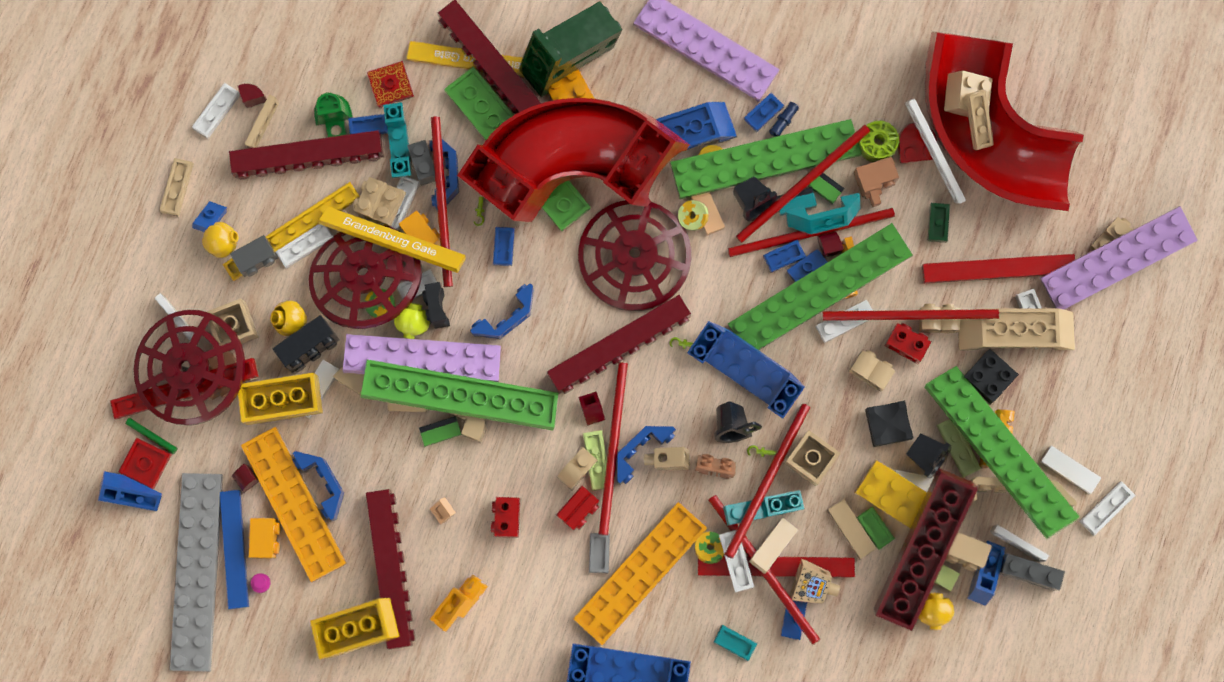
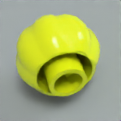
M411 303L399 316L394 318V325L397 330L403 333L404 338L414 339L415 336L423 334L429 328L430 320L427 321L426 311L422 309L423 305Z

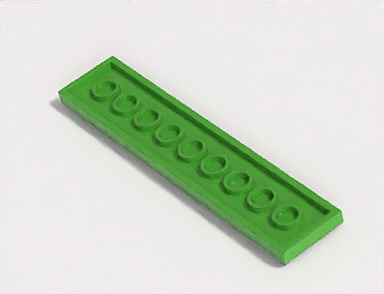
M474 67L444 89L485 140L503 122L514 116ZM568 180L553 190L542 209L562 232L588 212L591 206Z
M852 119L672 161L670 166L679 199L737 186L753 176L758 180L816 167L855 133ZM859 143L854 145L836 162L861 156Z
M893 223L731 321L728 325L734 334L760 350L911 258L913 254Z
M367 359L360 398L553 431L555 428L558 393Z
M957 366L925 385L924 388L1046 539H1049L1079 519L1080 516L972 384L964 377Z

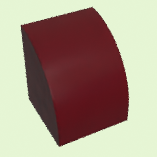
M247 83L237 85L242 102L246 108L266 102V96L256 85Z
M837 232L817 236L824 258L842 253L843 246Z
M597 391L578 397L587 426L606 420Z
M246 464L241 465L232 474V478L243 493L259 482L250 466Z

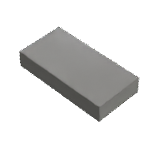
M590 533L589 573H609L610 534L605 536L598 533Z

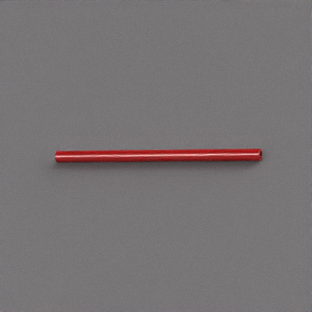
M434 116L431 117L440 246L450 249L440 117ZM442 268L443 287H453L452 271Z
M863 125L738 233L736 238L741 243L744 242L870 132L869 128Z
M889 208L856 216L848 226L815 234L796 231L728 248V253L730 257L790 243L795 240L799 241L895 217L894 209Z
M999 309L823 311V321L999 319Z
M623 362L618 363L598 533L605 536L609 532L628 364Z
M801 404L724 554L731 559L734 558L810 410L808 405Z
M714 495L708 501L727 526L723 509L724 505L717 495ZM738 524L728 525L727 527L730 531L737 530L739 526ZM745 535L742 545L744 551L751 559L757 551ZM769 569L765 574L760 571L811 644L814 645L821 640L772 571Z

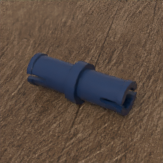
M789 102L783 113L777 116L778 120L769 130L773 137L780 136L786 126L791 124V119L799 110V106L794 102Z

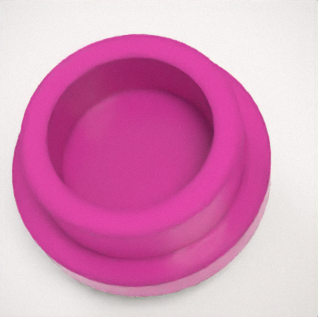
M258 573L252 577L251 588L255 592L264 593L270 588L271 581L266 574Z

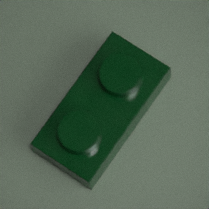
M930 203L927 241L947 243L950 204Z

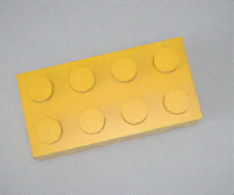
M315 373L243 383L238 392L241 423L246 425L323 413L319 376Z
M878 460L873 462L855 490L856 494L908 528H911L927 493Z
M390 598L376 599L310 620L319 660L336 657L399 637Z

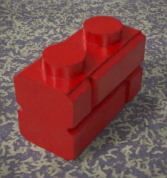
M581 486L556 516L573 531L576 528L580 530L586 524L585 518L589 513L593 515L600 508L597 505L600 501L584 486Z

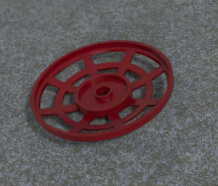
M626 200L619 201L599 211L585 227L578 248L580 272L591 292L609 306L626 311L653 309L670 300L686 281L692 259L690 240L679 219L663 206L650 202L647 207H644L642 215L630 214L618 217L613 209L630 204ZM652 207L666 214L674 221L677 227L667 231L661 223L649 217ZM607 213L612 222L602 230L598 239L587 237L594 223ZM640 220L638 229L630 231L625 229L622 222ZM647 222L657 227L662 234L652 238L649 234L645 233ZM613 227H616L620 234L614 243L604 241L607 233ZM680 233L683 236L686 247L685 264L674 260L675 248L672 237ZM665 240L668 243L669 258L658 255L657 245ZM585 245L595 246V260L598 269L588 275L584 263ZM601 248L612 250L613 260L604 266L601 260ZM631 249H638L640 256L637 258L631 257L629 254ZM655 263L666 265L663 273L657 279H654L650 270L654 267ZM617 267L618 270L625 274L622 284L614 280L608 272ZM675 268L683 271L676 285L663 295L658 285L665 280L671 269ZM644 275L648 283L642 286H630L632 276ZM603 276L609 284L620 289L618 301L603 294L594 285L593 281ZM651 289L656 297V300L643 304L625 303L628 292H644Z
M382 225V226H385V227H387V228H390V229H393V230L398 231L397 229L392 228V227H390V226ZM339 232L335 234L319 249L310 267L308 278L309 290L318 310L333 323L352 329L377 327L399 316L412 303L419 290L422 278L421 260L413 258L414 274L403 272L401 256L397 251L388 249L378 254L372 251L373 243L357 237L345 242L342 236L346 235V233ZM366 241L363 250L353 252L349 245L356 242ZM336 242L338 247L330 255L326 265H317L325 250L332 243ZM343 251L347 257L342 264H332L339 252ZM394 255L396 271L386 269L384 260ZM361 269H368L365 275L358 274ZM324 272V284L328 292L319 300L315 292L313 277L314 273ZM340 272L341 281L332 287L329 273ZM385 277L394 278L391 286L387 291L383 292L380 286L384 282ZM400 281L412 282L406 296L394 307L388 298L395 292ZM346 287L349 291L353 292L352 301L343 299L337 293ZM374 292L377 296L373 300L360 302L361 294ZM333 298L340 305L350 308L349 319L334 315L324 305ZM382 303L388 311L373 319L357 320L358 309L370 308Z
M201 310L177 311L157 321L142 338L134 359V382L142 402L148 410L160 419L173 424L187 426L205 423L223 413L235 400L241 389L245 373V355L242 344L231 326L214 314ZM184 315L203 317L198 327L181 326L175 328L173 319ZM210 320L223 328L231 342L220 346L214 336L205 331ZM166 322L168 332L157 340L153 348L145 346L152 333ZM194 332L190 343H180L177 333ZM201 336H204L212 344L213 349L204 352L203 349L197 346ZM170 337L173 347L166 354L157 351L161 344ZM233 349L235 350L237 364L234 381L223 377L225 367L223 353ZM143 353L149 356L147 363L148 380L140 384L139 362ZM217 356L218 361L217 374L209 372L208 359ZM154 358L162 361V372L156 376H153ZM188 361L189 369L184 372L182 364ZM205 379L212 381L213 383L210 388L200 395L197 387ZM163 380H166L172 386L168 397L157 386ZM219 385L230 388L224 400L215 409L208 412L204 401L213 395ZM152 387L156 395L166 402L164 414L149 403L143 393L144 391ZM179 389L189 390L193 399L177 401L176 397ZM196 405L201 414L199 417L190 419L171 417L174 406L190 407Z

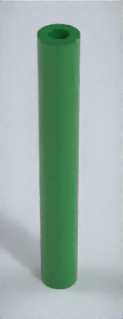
M127 419L126 425L170 453H176L177 447L135 420Z

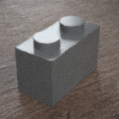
M426 140L407 145L420 185L423 186L435 182L434 164Z
M264 235L230 253L244 277L255 275L258 269L269 267L275 263L274 260L278 259L271 244Z

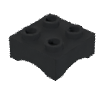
M440 282L425 284V290L422 291L426 306L429 308L425 309L427 321L430 320V324L435 329L450 326L449 319L443 311V298L445 295Z
M989 349L964 377L989 404H992L1019 374Z
M905 400L865 409L873 447L913 439Z

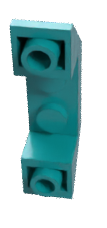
M401 102L383 105L385 123L388 128L392 178L411 176V157L407 146L409 145L403 104Z
M855 193L842 196L841 208L812 215L807 214L804 206L786 210L787 226L809 234L848 226L861 209L860 194Z

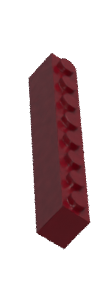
M453 0L437 12L439 24L443 29L448 28L451 32L449 35L452 40L462 45L461 50L467 57H472L474 60L472 62L478 71L482 70L486 74L484 76L486 81L490 85L494 84L496 86L497 94L501 99L505 98L509 102L507 105L513 113H519L529 107L541 104L456 0Z
M377 130L229 151L233 176L237 179H247L249 176L264 177L268 175L267 173L274 172L275 174H284L288 170L299 172L310 167L320 169L324 165L340 166L345 162L356 164L360 163L361 160L367 159L369 161H377L384 157L382 136L380 131Z
M679 294L548 370L547 374L558 393L563 392L566 394L574 389L573 386L579 382L583 384L590 380L589 376L597 373L598 375L607 370L606 366L611 363L614 365L618 364L623 360V356L628 353L630 355L637 353L640 350V346L644 344L648 346L654 343L659 335L665 336L673 331L672 328L676 325H685L690 321L688 318L691 317V312Z
M390 489L366 492L380 599L390 598L399 637L386 641L387 650L413 646V641L416 640L414 629L411 630L410 627L413 616L412 611L408 610L407 602H410L409 591L405 590L404 584L407 582L406 570H402V563L405 562L404 553L399 548L402 538L401 533L397 532L396 524H399L398 513L394 512L396 496Z

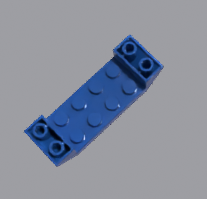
M706 102L656 119L689 143L688 149L715 140L721 143L737 137L725 102Z
M710 321L707 322L687 352L702 364L706 361L769 405L767 407L769 410L782 419L805 388L790 371L727 328Z
M572 644L567 682H688L691 661Z

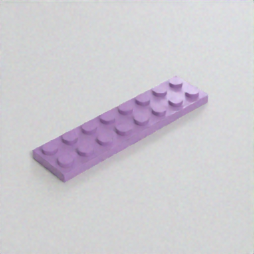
M648 0L634 21V26L757 101L761 100L779 72L777 67L666 0Z
M1178 206L1048 273L1040 279L1055 308L1064 310L1198 241L1181 206Z
M346 334L343 373L364 374L368 359L499 382L501 346Z

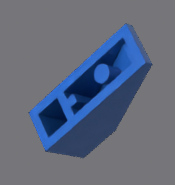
M104 471L99 487L98 501L157 511L162 493L125 475Z
M988 540L986 544L992 547L984 568L975 571L967 599L984 606L989 603L995 594L1005 553V547Z

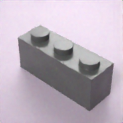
M1007 553L1004 554L999 574L1052 591H1059L1065 571Z

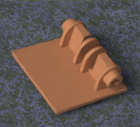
M702 454L697 457L695 471L706 475L710 471V476H712L713 472H716V477L720 473L721 478L729 479V477L733 478L735 476L736 462L729 458L717 459L712 455Z

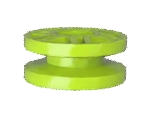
M885 121L868 123L866 126L870 132L858 142L861 155L870 162L892 157L899 144V134L896 128ZM880 139L883 142V144L878 145L874 142V140Z

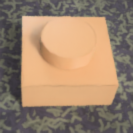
M445 497L430 508L440 525L455 514V511Z

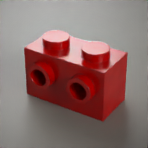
M897 323L884 346L918 365L932 341L928 340L929 337L923 333L918 332L917 334L911 331L912 328L904 323H901V325Z
M496 497V501H492V513H495V521H491V533H494V537L519 538L520 498ZM504 505H509L508 510H503ZM504 524L508 525L506 530H502Z

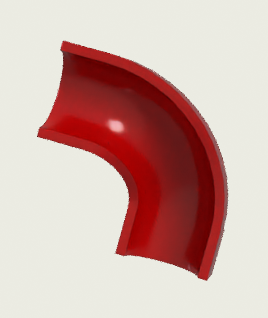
M931 31L925 65V101L932 128L947 155L968 177L999 197L1024 205L1069 212V173L1078 145L1083 142L1084 135L1072 130L1032 125L1020 117L1012 108L1006 94V79L1013 43ZM966 71L992 78L989 117L994 145L974 150L969 117L944 111L948 74Z
M594 98L558 99L529 107L503 122L491 133L483 145L477 144L457 176L513 221L532 222L557 186L565 181L581 177H595L603 180L605 185L631 205L647 207L651 202L649 199L650 189L661 170L674 156L682 151H686L690 144L658 120L637 109Z

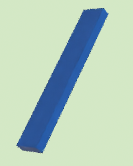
M241 490L220 492L228 609L249 607Z

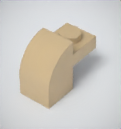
M450 413L453 416L466 420L461 432L463 436L481 443L486 431V419Z
M582 448L566 464L557 478L573 491L598 460L585 448Z

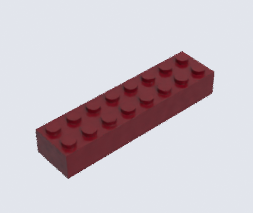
M941 468L937 469L875 604V616L913 631L978 491V487L974 482Z

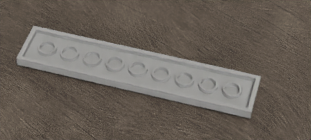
M182 473L170 671H211L222 474Z

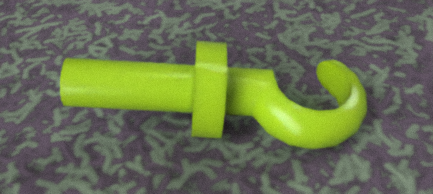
M480 196L478 208H475L477 216L482 218V222L477 224L474 221V224L477 226H481L484 223V217L482 216V212H484V209H482L484 197Z
M673 337L669 342L670 346L673 347L672 341L678 340V345L683 346V349L693 345V342H687V339L681 341L677 337Z
M751 445L747 449L748 455H751L749 450L755 448L756 454H761V457L776 455L777 453L774 450H765V447L758 449L755 445Z

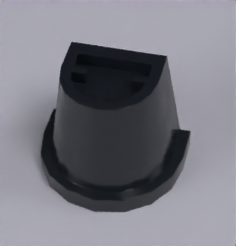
M754 176L735 186L733 190V195L743 210V217L749 222L755 220L777 198L775 191L771 192L769 187H766Z
M729 401L716 408L717 431L714 433L717 442L732 443L752 437V432L762 429V425L759 423L747 422L744 408L741 405Z
M920 433L906 455L925 471L924 475L926 477L932 478L936 474L937 469L941 468L951 451V445L947 442L946 444L940 443Z

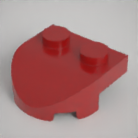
M915 123L907 124L899 133V162L933 160ZM930 128V130H931V132H932V134H933V136H934V138H935V140H936V142H937L936 134H935L934 131Z

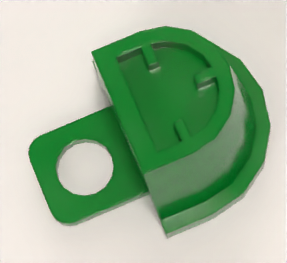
M324 93L318 97L314 108L316 126L325 124L328 137L347 135L344 120L353 118L349 102L344 97L333 93ZM333 126L341 127L342 130L339 135L331 133Z

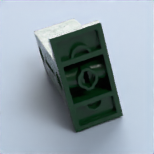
M599 1L545 33H542L539 28L533 31L519 70L537 94L543 97L547 94L550 85L612 50L622 32L621 25L611 16L608 8Z

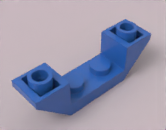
M442 139L443 157H447L445 158L446 169H449V176H446V186L450 188H445L448 205L459 193V178L457 176L458 156L456 151ZM429 140L430 152H432L433 143L432 140ZM435 189V195H432V206H435L437 210V196Z
M531 283L528 285L524 284L517 290L516 298L523 306L522 309L519 307L513 311L512 317L507 321L504 319L499 322L495 330L486 319L482 321L481 319L477 320L471 326L472 329L470 331L475 337L502 339L530 317L534 292L533 285Z
M645 426L618 452V484L621 485L623 482L627 484L634 477L632 475L634 469L624 459L627 458L629 460L637 452L635 449L640 444L644 446L651 439L649 437L650 434L661 445L664 442L668 444L675 437L673 433L676 429L673 426Z
M297 451L293 452L295 458L292 460L297 469L301 468L303 471H307L318 465L316 467L317 473L321 478L324 477L327 484L325 486L330 494L334 493V496L321 503L323 506L321 511L326 519L330 518L331 521L337 520L344 491L327 461L321 457Z

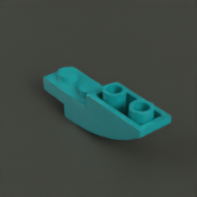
M797 490L765 497L753 521L805 509L801 491ZM752 500L723 506L727 526L741 523Z

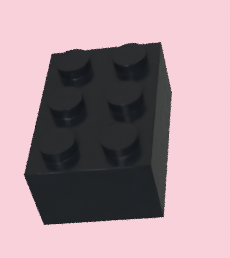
M319 315L272 349L289 371L297 373L306 367L305 364L310 360L315 361L320 358L323 351L333 349L340 339L328 322Z

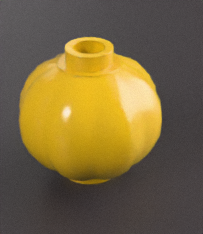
M216 222L205 230L202 244L208 253L218 258H224L235 251L238 234L228 224Z
M285 301L276 305L271 313L270 321L280 335L291 336L306 324L307 316L300 304L295 301Z
M930 593L920 613V621L929 625L931 630H941L942 626L949 623L954 616L953 603L949 598H943V593Z

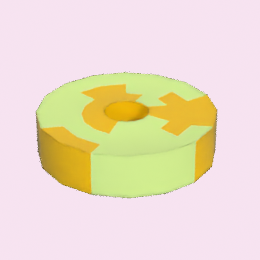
M686 201L678 211L679 222L687 230H699L708 221V209L700 201ZM695 212L696 216L692 219L691 214Z

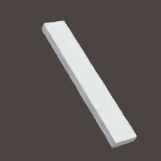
M911 99L905 102L954 202L961 204L966 199L916 100Z

